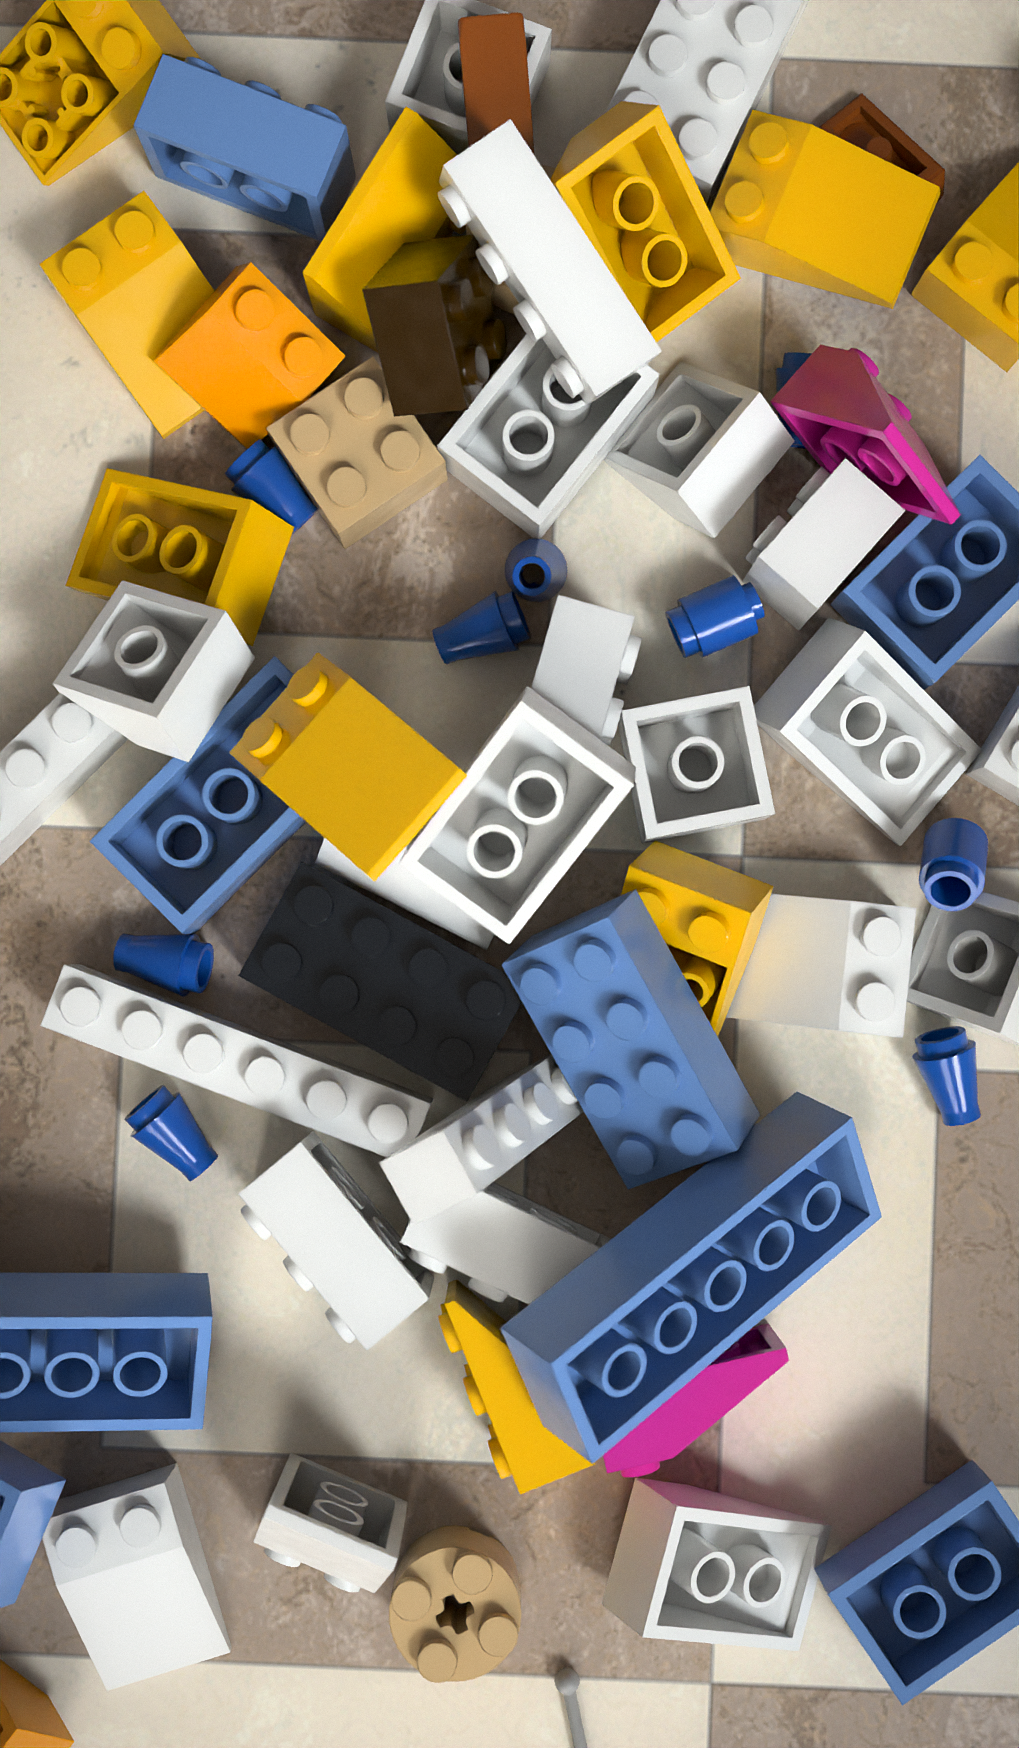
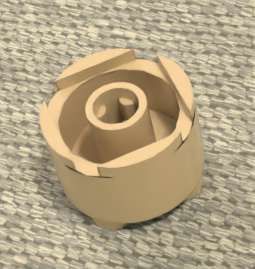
M451 1525L431 1530L411 1544L396 1571L389 1605V1625L393 1640L402 1656L429 1682L467 1681L489 1673L512 1652L517 1644L521 1624V1588L516 1564L502 1543L491 1536L489 1538L481 1533L472 1531L469 1527ZM454 1595L459 1603L467 1602V1606L456 1609L452 1604L445 1605V1597Z

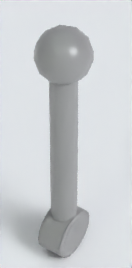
M563 1668L555 1676V1686L564 1696L574 1748H587L576 1695L580 1678L573 1669Z

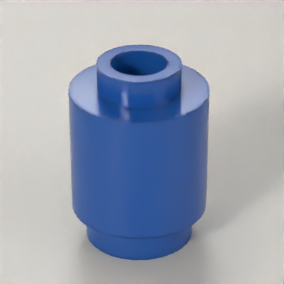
M734 575L678 599V607L665 612L671 633L684 658L697 653L703 658L758 634L756 620L765 617L762 603L752 583L748 582L741 585Z
M947 818L931 825L925 833L919 885L928 902L938 909L945 911L963 910L973 904L984 889L988 838L984 830L974 822L962 818Z

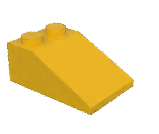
M752 110L710 214L734 265L893 309L941 192L939 186L812 124Z
M1019 162L951 238L925 270L911 293V296L1005 372H1008L1019 359Z
M143 190L39 265L159 434L165 439L202 413L204 409L166 375L153 360L210 297L214 289L173 229Z
M107 468L65 586L108 601L123 580L225 610L246 644L253 646L294 527L250 499Z
M319 652L316 653L305 667L299 669L291 677L286 689L260 718L254 720L247 727L241 740L229 752L374 882L467 777L451 760Z

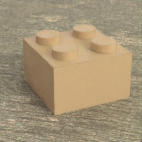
M373 356L266 428L274 447L278 448L299 484L312 503L318 508L319 513L344 549H347L448 480L446 461L415 416L394 417L382 368Z

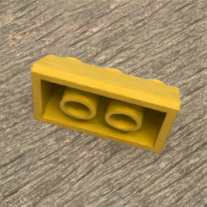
M621 101L570 139L550 180L657 343L740 280L741 277L659 105Z
M405 107L302 272L314 314L377 353L362 289L403 243L451 237L453 232L461 235L466 230V224L458 228L453 223L438 198V192L443 189L439 183L443 165L456 157L457 154L418 113L408 107Z

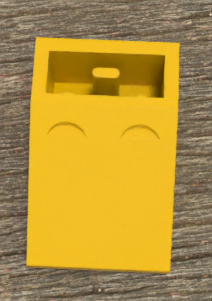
M46 0L0 53V125L44 186H50L134 128L133 125L163 54L183 62L186 57L201 58L159 0Z
M655 840L629 865L621 895L634 889L637 890L718 1037L757 941L774 886Z
M458 1279L449 1282L445 1303L440 1304L442 1314L438 1316L439 1323L451 1353L463 1350L468 1362L464 1365L467 1377L463 1378V1383L476 1416L488 1413L492 1424H489L488 1428L492 1439L488 1440V1446L501 1479L512 1475L521 1495L594 1465L595 1462L593 1464L542 1425L500 1329L507 1322Z

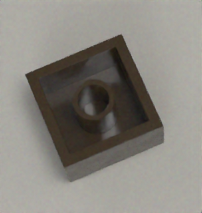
M474 234L403 243L362 289L394 417L468 410L505 357L507 348L505 328L500 319L494 318L490 299L493 281L477 258L476 250L479 248V244Z

